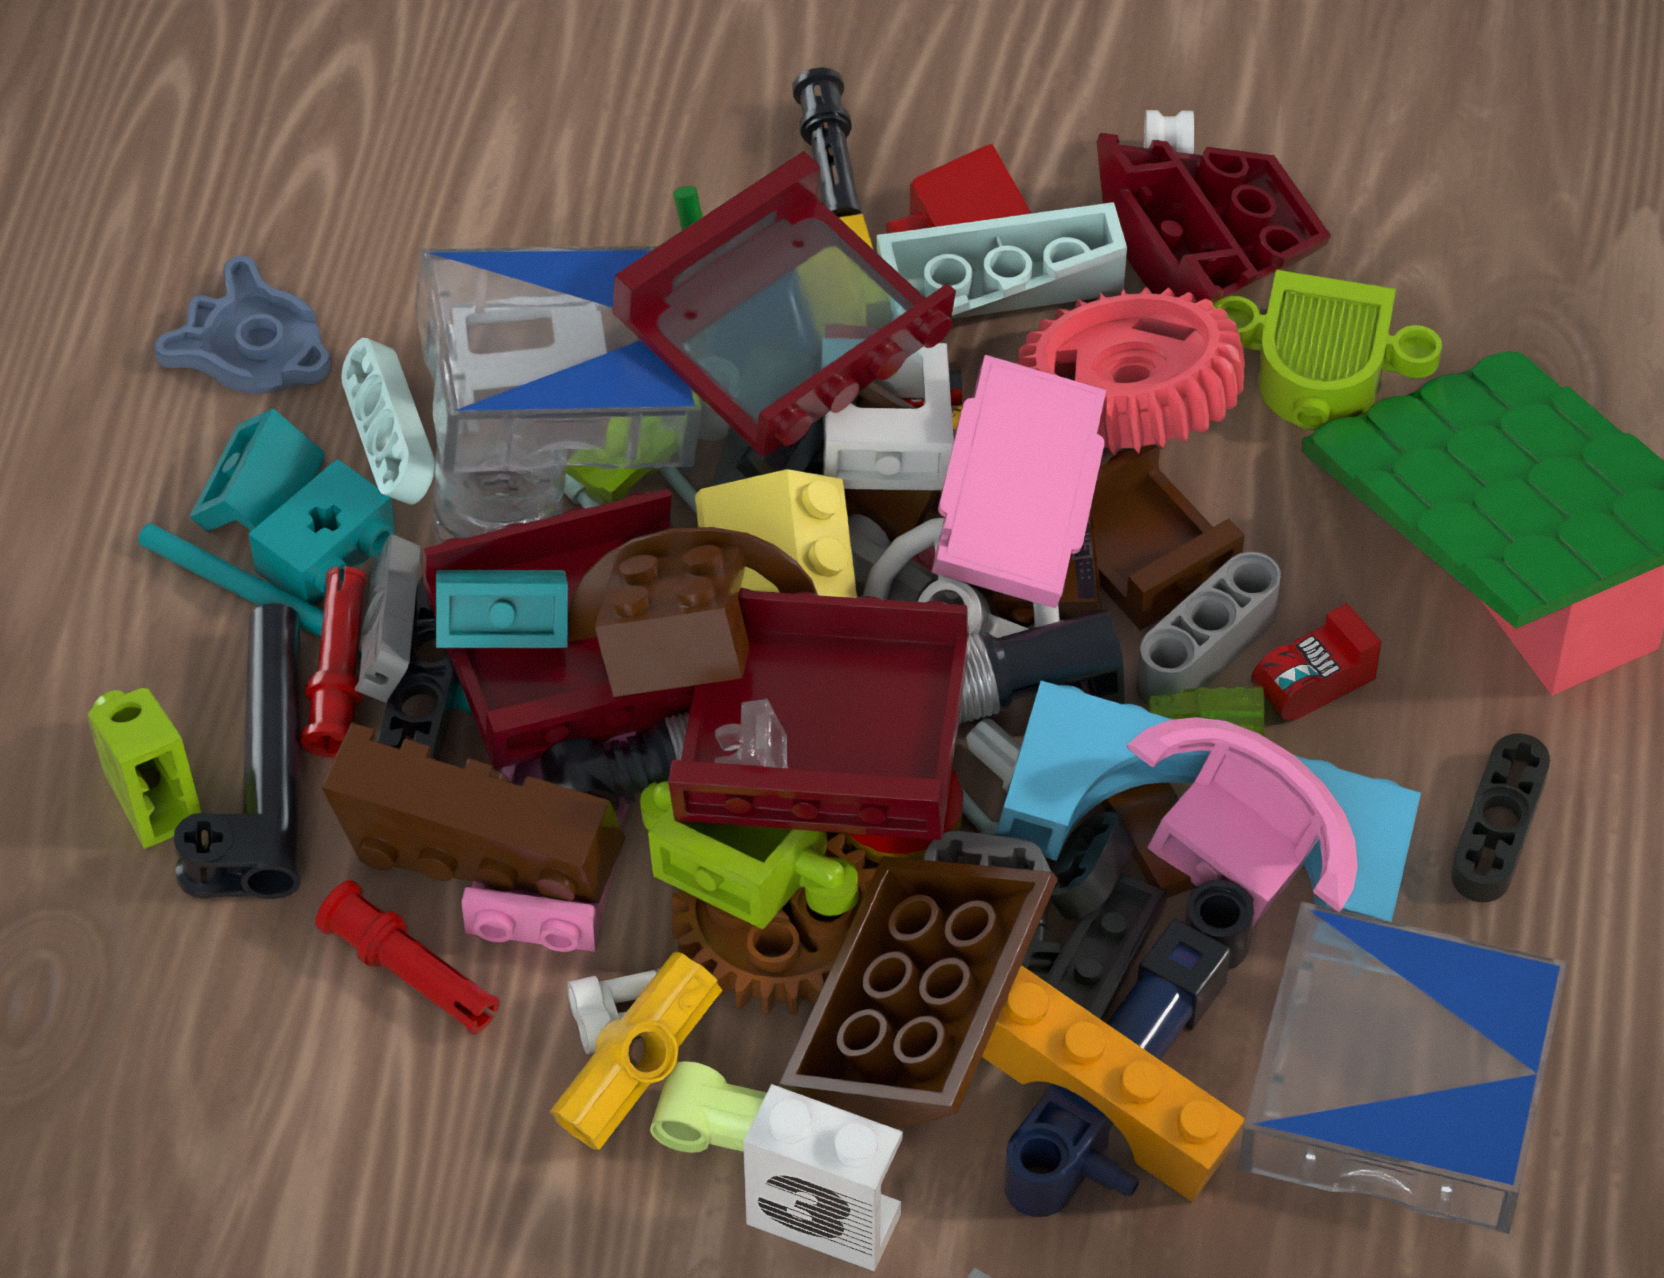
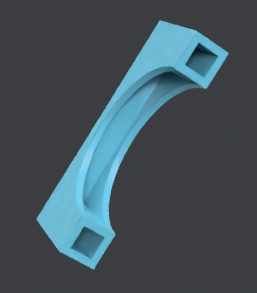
M1040 681L995 835L1032 841L1041 849L1044 857L1057 861L1061 848L1071 830L1089 810L1100 802L1119 792L1146 784L1163 782L1193 784L1211 751L1176 753L1160 760L1152 768L1126 748V746L1145 729L1173 719L1150 713L1134 704H1119L1085 694L1082 690L1073 686H1058ZM1296 756L1327 786L1343 809L1356 844L1358 867L1354 889L1339 913L1313 893L1315 910L1390 927L1421 793L1403 788L1391 780L1373 779L1339 769L1327 761L1309 760ZM1319 839L1304 862L1313 890L1320 880L1323 868ZM1315 915L1312 937L1368 953Z

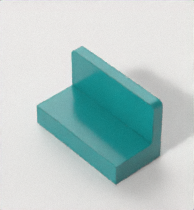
M273 408L252 417L236 426L189 518L206 532L234 520L240 522L251 532L314 479L324 460V451Z
M436 570V648H567L568 582L564 570Z

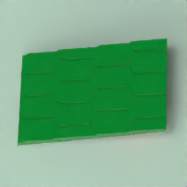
M1508 351L1487 356L1480 360L1474 368L1459 374H1448L1434 378L1427 382L1421 390L1406 396H1393L1383 399L1374 404L1365 413L1355 417L1339 418L1319 427L1314 434L1303 438L1302 453L1482 601L1551 696L1660 648L1664 632V461L1637 437L1621 432L1569 386L1562 388L1524 354Z

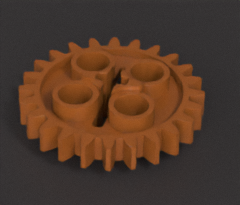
M844 833L836 835L827 842L824 855L847 860L856 868L858 873L859 899L851 910L840 915H823L812 910L806 901L805 887H800L762 930L682 890L672 893V912L674 915L671 917L672 934L674 939H678V952L701 964L717 979V983L722 989L718 997L730 988L734 989L735 1003L738 1009H742L752 996L761 998V1009L764 1015H769L775 1000H784L791 1015L797 1014L799 998L808 996L815 1005L877 869H866V851L863 848L846 854V835ZM820 917L836 918L832 922H822L816 919ZM800 942H801L808 950H810L811 952H808V951L800 944ZM774 951L784 953V955H781L779 957H767L762 955L767 952Z

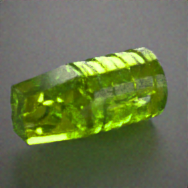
M1263 686L1226 689V687H1217V689L1198 687L1184 689L1182 693L1151 696L1149 700V712L1173 720L1194 717L1222 720L1264 736Z

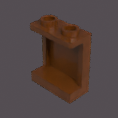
M1156 444L1142 446L1139 454L1134 448L1122 449L1115 456L1113 455L1106 464L1100 466L1090 508L1095 524L1100 587L1139 630L1168 615L1228 560L1239 553H1243L1245 536L1230 518L1213 527L1160 471L1158 466L1160 448Z

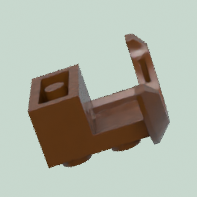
M716 527L668 529L628 541L604 554L586 571L572 596L568 613L570 641L598 638L613 697L742 679L750 649L738 601L745 567L758 572L774 584L780 593L810 592L816 595L818 593L811 577L795 559L776 545L754 535Z

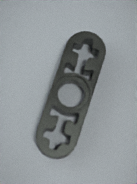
M1521 733L1506 735L1495 743L1455 852L1451 873L1452 882L1456 890L1462 896L1472 901L1490 902L1497 900L1507 892L1546 783L1550 765L1548 749L1540 740L1533 736ZM1515 760L1528 763L1523 769L1518 788L1507 784L1510 768L1514 765ZM1495 806L1506 807L1517 815L1519 822L1512 827L1499 828L1491 825L1484 818L1483 812ZM1484 846L1495 850L1492 866L1486 876L1474 872V869L1480 862Z

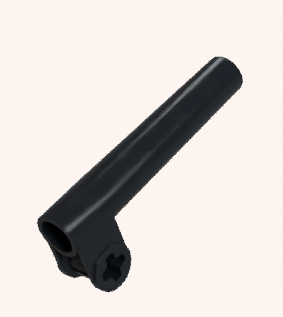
M277 603L264 604L255 608L249 617L242 814H212L205 812L192 814L183 819L174 832L175 852L180 857L175 869L177 883L185 893L196 898L258 897L277 899L293 894L299 889L301 883L300 616L290 606ZM206 830L208 832V844L202 845L201 832ZM201 867H207V881H202Z

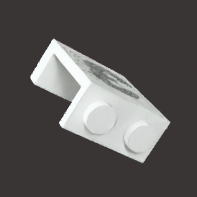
M771 1084L743 1141L746 1224L875 1272L901 1216V1201L881 1194V1184L902 1141L903 1132Z

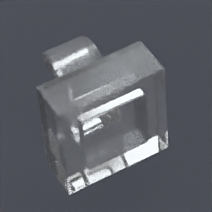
M767 698L741 703V725L726 724L715 730V737L723 751L738 749L733 755L715 758V763L787 768V734Z

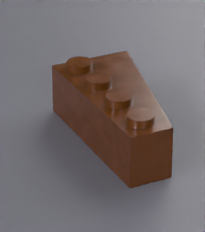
M351 723L322 785V789L360 862L383 871L391 870L394 867L422 872L426 876L439 881H449L452 878L475 881L496 891L507 892L512 889L541 893L550 899L563 901L575 899L599 903L625 841V835L609 800L527 776L522 786L513 784L501 772L493 769L491 764L468 758L463 769L430 758L431 748L428 745L404 739L401 748L397 749L374 742V729Z

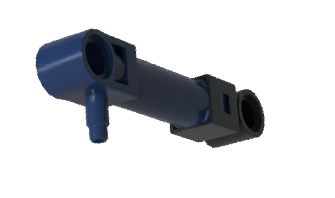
M1212 880L1199 885L1191 893L1187 902L1185 923L1178 919H1173L1139 964L1137 983L1107 1024L1161 1060L1184 1027L1193 1030L1226 985L1228 970L1236 968L1245 960L1249 950L1254 916L1253 901L1248 892L1238 884L1226 880ZM1221 924L1227 926V928H1214L1209 925ZM1051 1083L1008 1142L1005 1165V1194L1010 1204L1026 1215L1047 1217L1058 1213L1069 1203L1086 1177L1108 1190H1116L1125 1196H1132L1139 1185L1138 1177L1127 1172L1121 1164L1103 1155L1108 1147L1109 1130L1114 1123L1097 1107L1081 1096ZM1045 1166L1050 1168L1052 1172L1036 1174L1030 1172L1027 1168Z

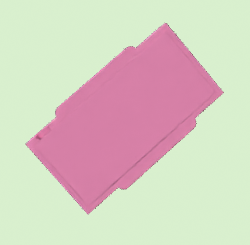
M984 356L979 369L973 398L965 400L958 422L938 506V511L944 517L931 573L1052 608L1057 607L1062 596L1071 553H1078L1084 541L1104 448V439L1097 434L1106 394L1105 389L991 356Z

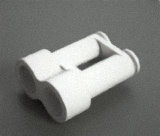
M660 969L600 982L596 976L568 981L569 1003L572 1014L577 1021L580 1038L586 1054L595 1053L596 1040L601 1030L609 1022L623 1018L626 1012L618 1013L616 1005L621 1002L637 999Z

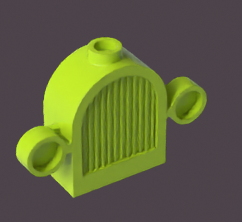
M1276 270L1267 314H1260L1258 307L1251 300L1241 296L1224 297L1214 304V309L1221 308L1225 310L1228 319L1236 322L1243 348L1261 351L1258 387L1264 402L1279 417L1306 430H1317L1330 421L1339 418L1355 417L1369 411L1378 396L1382 371L1399 373L1405 377L1419 379L1432 375L1437 370L1440 362L1442 341L1439 335L1432 329L1420 325H1411L1400 329L1394 336L1389 335L1396 295L1395 288Z
M663 781L659 784L654 782L649 787H646L641 794L642 821L646 829L649 830L648 837L653 877L762 930L800 887H805V897L809 907L823 915L834 916L846 913L856 905L859 899L858 873L856 868L847 860L824 855L827 847V832L675 821L668 781Z

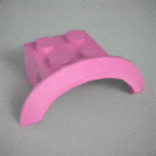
M1198 717L1168 720L1145 729L1127 744L1126 748L1152 768L1160 760L1176 753L1211 751L1195 782L1161 820L1147 847L1154 854L1190 876V882L1197 887L1212 880H1226L1238 884L1248 892L1253 901V928L1297 876L1319 839L1323 868L1320 880L1313 893L1340 913L1354 889L1358 867L1355 838L1345 812L1327 786L1295 755L1254 731L1227 721Z

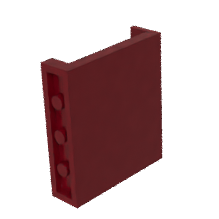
M669 488L648 494H631L622 500L586 509L573 508L558 516L525 524L512 523L502 527L500 530L468 538H450L438 545L423 548V587L435 618L436 570H564L568 582L569 613L572 596L584 574L604 554L632 539L674 529L670 521L672 495ZM569 629L567 648H447L493 769L541 758L546 750L567 739L589 738L600 743L633 731L638 733L650 730L655 721L665 720L666 717L671 719L672 715L677 717L679 713L682 715L685 712L690 713L695 685L613 697L598 638L570 641Z
M740 588L738 601L750 644L743 678L700 684L694 687L681 760H672L668 780L674 820L942 840L970 647L967 605H954L942 601L910 602L883 600L873 596L860 598L821 596L810 592H797L794 594L761 592Z

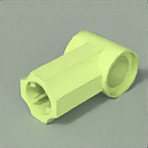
M676 1062L672 1072L666 1076L650 1126V1132L659 1143L681 1152H701L707 1149L709 1144L744 1152L743 1141L767 1092L727 1084L725 1078L718 1071L697 1062Z

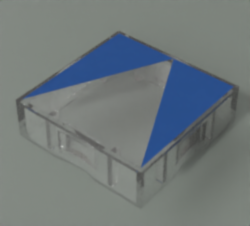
M658 246L420 249L415 308L424 363L432 376L435 386L433 418L442 472L525 471L564 465L591 466L604 469L694 467L702 414L699 396L612 313L615 274ZM686 344L683 347V349L689 355L688 346Z
M1301 901L1243 1127L1237 1169L1331 1192H1356L1374 1195L1400 1204L1411 1211L1509 1234L1522 1182L1568 962L1342 910L1339 913L1333 908Z

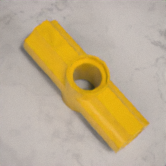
M673 952L623 1018L609 1022L601 1030L596 1040L595 1054L549 1111L555 1117V1121L571 1136L577 1138L588 1147L600 1150L651 1083L663 1080L672 1072L677 1062L678 1047L722 992L717 979L701 964L694 962L683 953ZM639 1034L643 1039L645 1049L641 1061L634 1067L628 1055L629 1046L633 1038Z

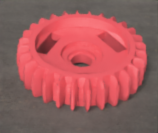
M1147 287L1140 294H1127L1122 289L1121 295L1107 298L1102 293H1099L1097 300L1090 303H1085L1078 299L1074 309L1071 311L1058 308L1055 312V320L1042 319L1039 322L1038 331H1031L1026 335V344L1019 348V360L1016 363L1063 378H1067L1075 372V381L1105 389L1106 394L1097 434L1103 437L1104 447L1109 448L1114 456L1120 448L1134 447L1139 454L1142 446L1156 444L1163 450L1166 441L1174 438L1185 443L1189 432L1192 430L1205 433L1208 431L1209 421L1221 422L1225 418V409H1232L1237 405V396L1243 392L1245 377L1243 344L1240 341L1236 322L1228 319L1225 310L1221 308L1214 309L1212 301L1204 299L1196 302L1194 295L1190 292L1178 298L1175 297L1170 288H1167L1161 294H1152Z

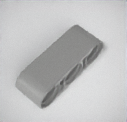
M1251 551L1239 553L1232 557L1145 635L1140 646L1136 688L1140 698L1146 704L1162 710L1176 709L1186 704L1271 627L1275 621L1281 579L1279 566L1271 557L1263 553Z

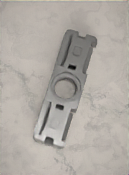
M390 534L385 541L380 556L377 555L367 574L371 577L368 604L363 610L359 645V651L362 652L359 682L355 687V691L382 702L388 700L409 665L421 549L420 545Z

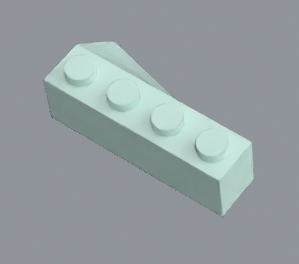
M1114 202L877 235V253L925 298L947 283L956 290L951 319L1074 302L1078 299L1081 301L1096 299L1099 293H1102L1105 297L1121 295L1122 289H1124L1127 246ZM888 298L890 323L904 312Z

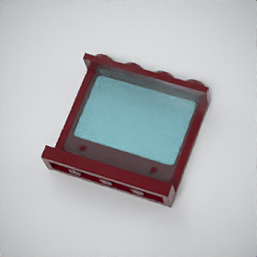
M802 151L615 274L612 313L763 458L782 444L790 446L799 441L809 430L811 424L830 411L838 413L845 409L855 399L860 390L876 379L883 381L890 378L899 370L905 359L922 347L932 348L946 337L952 327L951 317L956 290L947 283L925 298L817 198L820 165L805 151Z

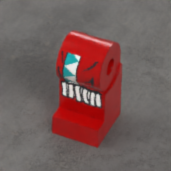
M1345 603L1326 614L1325 625L1295 640L1294 644L1280 646L1262 658L1252 672L1251 683L1281 718L1286 721L1295 720L1375 680L1382 641L1350 605Z

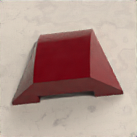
M1100 133L1096 143L1103 204L1114 202L1127 246L1126 258L1152 294H1161L1167 288H1170L1175 297L1179 298L1190 292L1194 295L1196 302L1208 299L1214 303L1259 279L1275 273L1276 270H1282L1310 256L1327 245L1331 237L1328 230L1274 155L1207 146L1202 155L1174 152L1167 141L1152 140L1149 148L1118 144V135Z

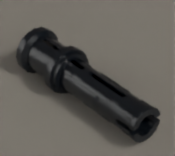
M812 68L802 72L795 78L792 84V92L795 101L801 105L803 114L799 121L800 134L804 141L812 146L814 160L820 165L818 182L822 202L839 218L862 214L858 204L853 168L846 141L852 130V122L849 113L842 106L841 96L844 93L843 78L839 72L830 68ZM815 85H819L821 96H815ZM824 122H827L828 128L824 127ZM828 148H832L833 155L829 154ZM834 165L836 168L838 184H835L832 171V166Z

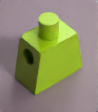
M139 688L127 694L114 690L101 695L87 714L101 766L143 848L147 849L172 838L176 827L183 819L192 814L202 813L183 740L149 689ZM140 769H153L159 773L160 781L155 788L149 789L139 772Z

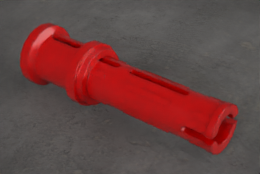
M348 566L344 568V582L339 581V567L329 569L326 573V593L317 673L313 674L306 683L305 691L306 698L311 702L309 724L301 731V746L307 752L325 758L336 757L351 723H354L356 706L360 705L363 701V694L355 691V687L359 682L356 676L364 587L367 583V576L363 571Z
M346 880L340 883L329 893L321 904L315 918V926L319 931L326 935L335 933L358 951V959L366 966H385L464 1025L471 1034H477L488 1026L494 1016L486 1012L485 1009L488 1008L493 1012L498 1011L499 999L483 990L407 933L408 927L401 915L394 911L387 913L382 911L362 896L363 890L361 886L353 880Z

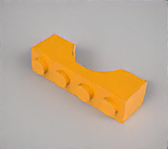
M1021 965L982 1057L1022 1085L1035 1081L1052 1083L1076 1093L1093 1104L1124 1135L1130 1145L1137 1165L1193 1203L1230 1152L1245 1118Z

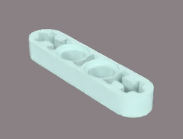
M361 338L351 347L346 356L341 375L342 385L378 490L383 495L406 504L414 505L423 498L430 487L435 469L434 456L396 352L393 348L368 338Z

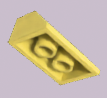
M786 469L703 488L695 494L698 528L716 527L746 532L768 541L800 564L813 580L818 595L857 598L843 479ZM745 567L741 588H747L752 591L780 593L774 584L758 572Z

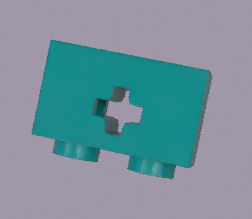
M336 459L248 533L255 572L275 587L315 606L325 597V577L329 569L339 567V581L344 582L345 566L358 569L369 558H375L377 555H380L385 541L390 534L396 535L391 497L381 494L378 487L342 461Z

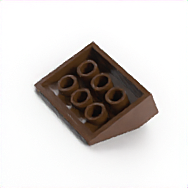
M882 856L779 1085L786 1090L894 1129L956 1115L1058 879L1053 872Z

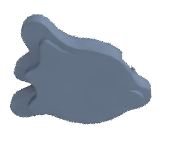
M244 255L229 259L224 266L223 273L227 294L219 299H213L204 295L192 298L188 304L186 325L180 329L163 334L155 341L154 345L156 360L162 367L196 369L213 377L221 385L243 393H272L295 385L315 384L325 379L332 368L330 353L321 343V333L316 322L315 312L302 299L289 292L275 289L268 285L261 277L255 261Z

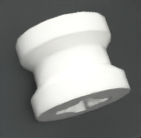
M1146 110L1144 148H1149L1152 140L1167 141L1174 152L1194 154V112L1180 111L1176 116H1163L1158 110Z

